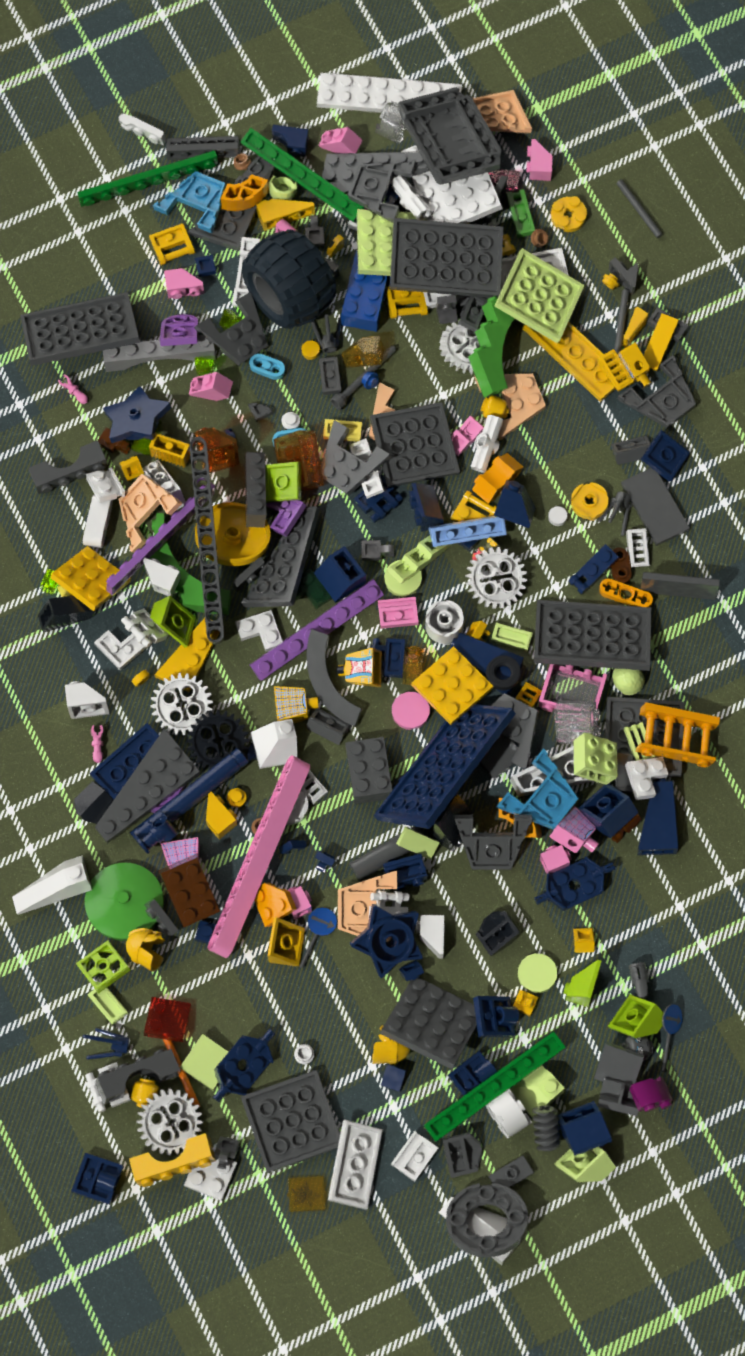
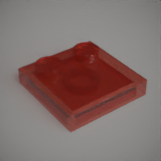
M152 997L144 1036L184 1042L191 1003Z

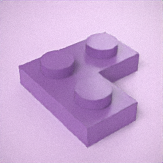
M294 500L267 503L266 506L269 509L278 513L270 528L287 537L306 508L304 502Z

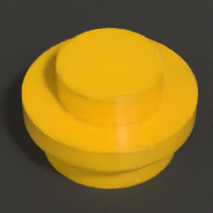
M611 273L603 276V284L612 290L615 287L618 288L617 277Z
M234 788L228 792L227 801L232 807H241L246 802V793L240 788Z

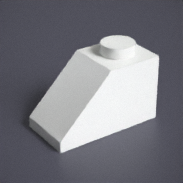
M420 915V921H417L416 933H420V940L439 959H443L444 915Z

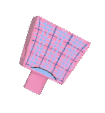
M575 806L549 836L574 853H577L582 846L592 853L599 845L598 842L591 838L596 827Z
M198 837L161 843L168 866L193 855L199 861Z

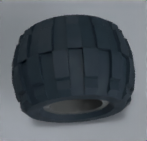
M288 229L269 235L250 250L242 263L243 279L248 291L252 294L253 300L272 322L283 328L291 329L313 321L323 314L331 304V300L336 296V282L328 262L313 242L297 231Z

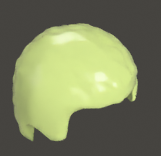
M273 176L269 182V193L273 199L292 200L297 192V183H293L288 177L276 178V176Z
M616 668L613 670V683L624 695H634L643 688L645 680L641 670Z

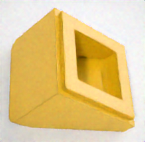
M593 928L573 929L575 953L594 952Z

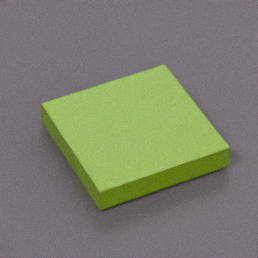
M301 462L265 465L267 503L301 500Z

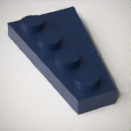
M146 723L89 773L90 776L114 800L159 735Z

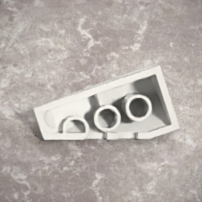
M83 856L62 862L14 895L12 898L17 915L91 891L92 887Z
M451 1197L439 1211V1214L445 1219L447 1208L454 1197ZM477 1207L468 1215L467 1224L474 1234H478L481 1237L486 1235L496 1236L497 1233H501L506 1227L507 1218ZM517 1247L508 1253L492 1258L502 1266Z

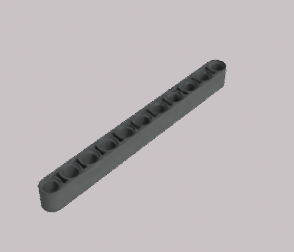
M195 437L190 442V456L206 634L210 643L218 645L223 642L225 634L208 447L203 438ZM196 443H202L204 445V448L201 451H196L193 449ZM197 462H204L206 464L205 468L202 470L196 469L195 465ZM200 480L207 482V486L203 489L197 487V483ZM207 499L209 504L203 508L198 505L199 501ZM203 518H209L211 523L208 526H202L200 521ZM209 536L212 538V543L204 545L202 539ZM205 556H213L214 561L211 564L204 563ZM208 574L216 576L213 583L205 581ZM208 594H217V600L209 602L207 600ZM211 612L219 614V618L216 621L209 619ZM215 630L221 633V637L218 640H213L210 637V634Z

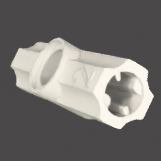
M404 176L393 178L391 181L392 188L401 198L400 204L407 210H410L417 220L429 219L431 209L422 199V192L413 187Z
M488 415L482 433L475 439L474 444L477 449L471 469L481 473L487 471L491 456L499 449L497 438L503 423L502 418Z

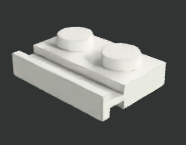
M109 468L108 471L99 470L86 474V480L99 503L117 499V496L125 497V490L112 468Z
M414 1131L391 1165L416 1182L439 1148Z

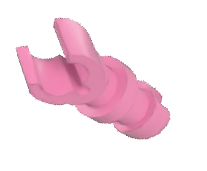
M64 375V377L67 378L68 384H63L58 380L59 384L67 388L69 394L74 395L81 404L88 402V397L79 390L77 385H73L67 375Z
M94 725L91 728V735L93 736L92 746L94 747L93 760L96 763H100L103 759V752L101 751V746H103V741H101L102 725L99 727L100 732H98V735L94 731Z

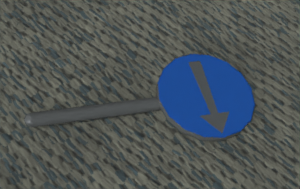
M317 908L308 917V927L314 933V936L302 959L300 968H303L317 937L327 936L336 928L337 918L334 912L328 908Z
M676 1004L667 1006L662 1016V1025L665 1032H667L662 1064L663 1072L666 1070L671 1034L678 1032L682 1024V1012Z

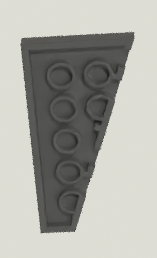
M420 152L326 154L322 178L347 194L360 164L382 163L383 165L392 164L394 161L406 163L409 160H416V167L412 176L428 172L429 169ZM318 198V202H319L320 204H321V203H325V202H323L321 199Z
M257 156L242 176L235 180L234 184L246 181L251 174L267 179L269 184L275 167L260 156ZM256 205L242 211H228L222 209L221 206L212 234L199 229L197 224L188 231V234L240 251L242 237H246L257 212Z
M317 506L306 507L288 536H282L278 549L273 550L260 571L258 581L250 587V594L240 603L243 607L294 606L320 509Z
M165 728L95 826V829L107 844L200 774L197 767Z

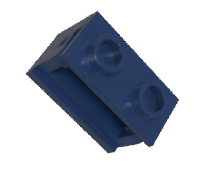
M421 854L383 864L385 874L398 871V889H389L390 891H402L406 886H420L425 883L424 881H427L428 875L426 874Z

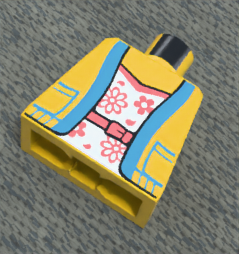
M369 648L347 654L345 664L337 666L338 676H345L346 682L354 685L381 687L382 651Z

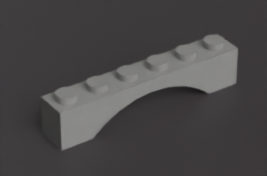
M198 335L197 344L160 346V340H151L103 350L106 372L121 371L140 363L162 359H183L195 362L216 360L214 343L208 341L205 335Z

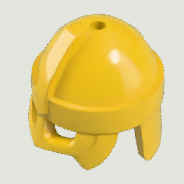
M147 928L130 931L126 941V951L131 961L142 965L152 972L156 971L164 959L151 949L153 944H161L165 941L162 938V932Z
M380 1034L379 1038L382 1042L374 1044L372 1064H396L409 1055L410 1048Z

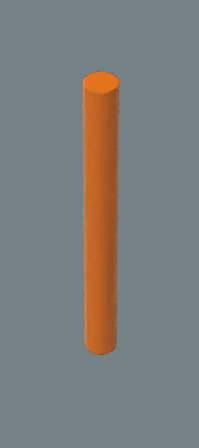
M166 1034L162 1036L167 1050L172 1049L180 1067L182 1062L170 1035ZM180 1069L181 1071L178 1076L185 1092L188 1094L189 1099H194L191 1105L197 1104L200 1107L186 1072Z

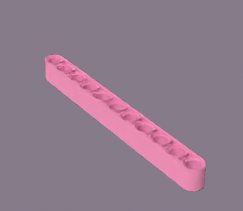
M293 755L285 763L208 943V950L224 958L229 957L235 946L308 775L310 764Z

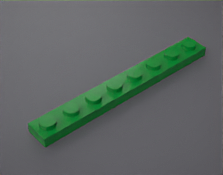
M250 128L240 143L353 223L357 220V210L365 209L254 129Z
M214 150L77 192L81 207L91 206L102 200L107 201L115 196H123L135 190H143L148 186L160 185L171 179L176 180L181 176L191 175L195 171L212 169L218 166L216 152Z
M553 1031L424 1124L425 1129L436 1143L483 1109L496 1097L515 1086L555 1057L566 1047Z

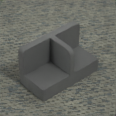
M604 1078L598 1107L637 1116L638 1109L629 1090L632 1084Z

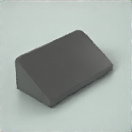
M647 436L612 443L611 447L617 465L641 460V457L651 443Z
M317 708L310 716L306 728L340 745L351 725Z
M617 753L618 777L615 779V788L622 793H633L625 767L627 762L633 761V755Z

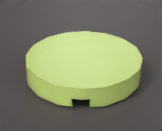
M397 560L386 569L384 575L385 585L392 594L406 597L416 593L420 588L422 575L421 571L400 584L387 572L390 566L400 561Z
M534 953L521 961L518 967V979L520 984L529 992L543 993L554 985L557 979V968L550 957Z

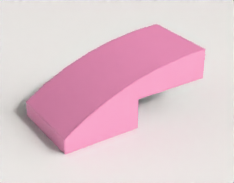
M469 416L459 430H455L451 435L454 451L458 456L483 431L484 426L472 416Z

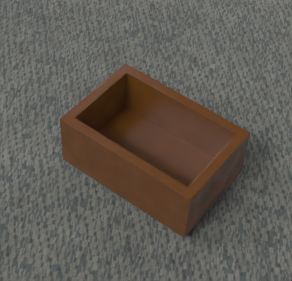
M195 855L158 870L183 927L220 912L198 858Z

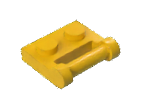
M183 223L149 235L161 266L166 264L167 261L186 254H195ZM182 244L186 245V247L173 251L171 253L163 255L162 253L163 251L174 248L176 246Z
M390 286L386 287L385 292L391 319L405 315H427V306L423 292L390 290ZM419 303L420 306L396 309V305Z
M467 490L453 512L451 520L460 522L487 517L467 506L468 502L489 512L488 517L494 516L497 506L493 507L473 496V493Z

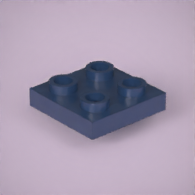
M476 996L473 998L478 1037L516 1036L514 1025L519 1020V1011L516 1007H511L509 996Z
M478 1051L448 1074V1078L462 1096H465L497 1071L492 1063L485 1059L482 1053Z
M85 1153L71 1192L110 1205L124 1166Z

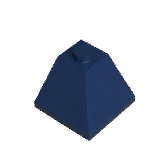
M506 480L494 516L529 528L536 507L525 486L520 485L516 481Z

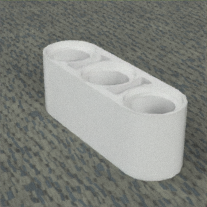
M95 494L93 495L83 535V545L103 547L113 500L99 503Z

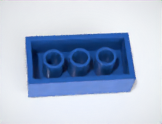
M357 251L341 312V325L377 332L390 276L358 274Z

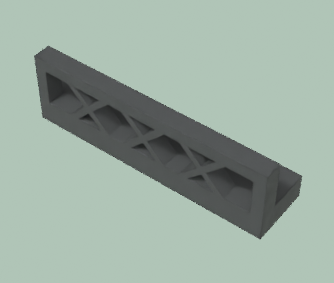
M238 136L168 138L166 145L167 160H185L214 150L217 158H235L239 154Z

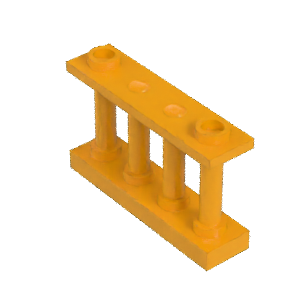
M647 702L640 708V716H645L647 719L645 742H641L636 747L635 752H639L643 756L655 755L694 763L703 768L710 767L716 761V757L708 756L710 731L719 725L720 717ZM656 719L664 720L666 723L663 747L652 745ZM674 723H680L684 726L682 750L671 748ZM692 727H699L703 730L700 754L689 752Z

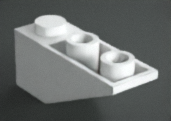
M159 460L142 468L145 475L182 502L178 509L184 506L185 499L181 489Z

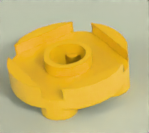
M563 197L553 203L550 215L551 221L556 228L559 227L564 232H575L581 229L586 221L587 209L578 197ZM568 211L573 213L570 218L568 215H564Z
M597 483L581 484L572 493L571 508L579 517L594 521L601 517L608 508L607 492ZM593 498L594 503L587 504L585 499Z

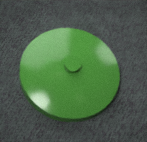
M117 863L102 869L91 880L92 890L85 894V909L91 924L99 933L114 940L126 941L130 931L140 928L152 930L157 924L155 918L151 919L145 910L147 908L144 904L149 900L155 899L163 909L164 896L159 881L148 869L134 863Z

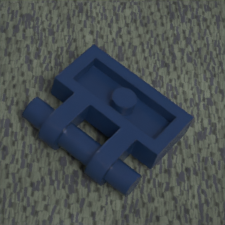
M382 476L380 477L384 492L367 499L363 490L354 498V502L365 514L371 510L375 512L370 517L374 523L379 519L382 520L386 513L392 508L395 509L403 499L400 494L394 497L390 495L394 488H387L385 479ZM385 499L387 503L380 508L378 504Z
M374 638L370 648H375L385 653V660L381 664V669H384L383 677L403 678L405 639L386 638V645H380V639Z

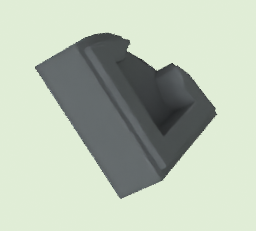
M257 403L248 404V408L256 422L273 415V411L268 406Z

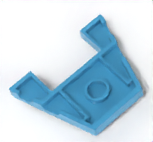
M195 171L178 185L179 188L172 193H167L165 199L160 203L157 201L153 205L155 211L165 215L171 212L177 202L203 211L205 213L198 221L197 226L199 229L212 234L221 208V196L226 188V184Z
M543 748L532 764L547 775L546 779L525 804L508 792L496 807L513 815H532V822L554 830L576 803L578 797L565 778L563 779L557 770V766L551 761L547 751Z

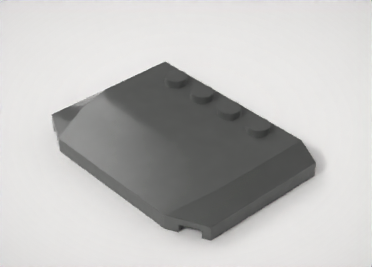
M454 87L398 103L400 117L436 183L442 185L500 168V146L472 97L461 94L459 88Z

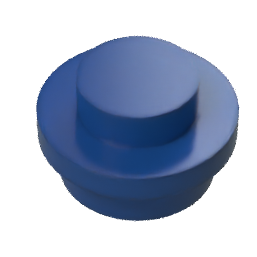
M371 371L365 373L362 378V384L366 389L369 390L377 386L379 382L378 374Z

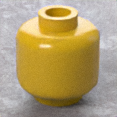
M491 395L489 398L486 397L480 411H482L485 418L488 415H493L506 419L509 408H507L506 400Z
M140 1078V1081L134 1083L131 1099L137 1102V1107H141V1104L147 1106L146 1098L153 1100V1093L158 1095L159 1086L155 1084L156 1081Z

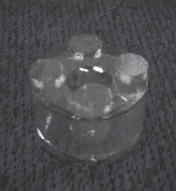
M391 101L382 110L379 117L381 118V124L377 123L375 132L390 141L401 144L407 129L399 113L398 103Z

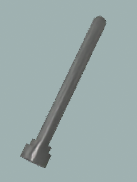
M390 346L342 394H335L330 399L331 404L336 409L341 410L346 405L347 398L362 385V378L368 371L375 372L396 352V347Z

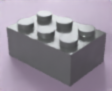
M384 737L345 742L354 804L386 800L392 792Z

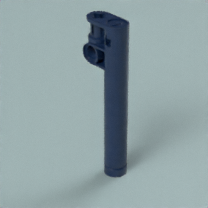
M236 748L230 755L228 754L133 829L130 834L140 847L149 854V849L162 841H169L176 836L177 829L172 823L249 762L240 750Z

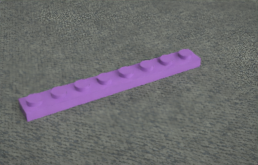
M211 483V491L213 496L215 493V486ZM190 497L180 511H175L171 516V520L168 523H163L158 529V533L155 536H150L145 542L146 545L142 549L138 548L132 555L133 558L129 562L125 561L120 566V571L116 575L112 574L107 579L106 591L113 595L144 564V558L149 559L196 513L194 497ZM201 499L198 505L202 507L208 500Z
M370 580L249 664L259 681L263 680L307 649L311 629L328 635L384 596L375 580Z

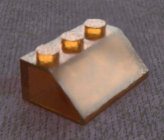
M213 427L201 428L194 432L195 437H201L206 441L210 473L240 465L236 438ZM196 443L197 451H201L204 448L202 443ZM200 461L201 467L204 469L206 464Z
M299 430L273 439L277 464L301 462V491L324 486L315 431Z

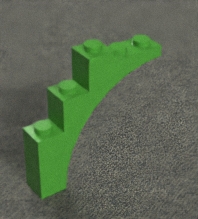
M497 296L487 299L488 303L482 306L487 322L480 325L481 328L475 331L480 347L474 349V353L468 356L484 398L499 394L508 388L503 373L502 352L506 333L515 318L494 306L498 299Z
M157 513L156 519L152 520L154 536L158 533L160 526L166 523L164 513ZM166 541L149 559L154 558L165 566L172 565L180 571L181 579L174 592L181 593L180 604L188 611L205 613L202 582L188 574L179 565ZM220 589L222 612L224 615H229L230 590ZM210 593L207 596V600L214 602L218 596L215 593Z

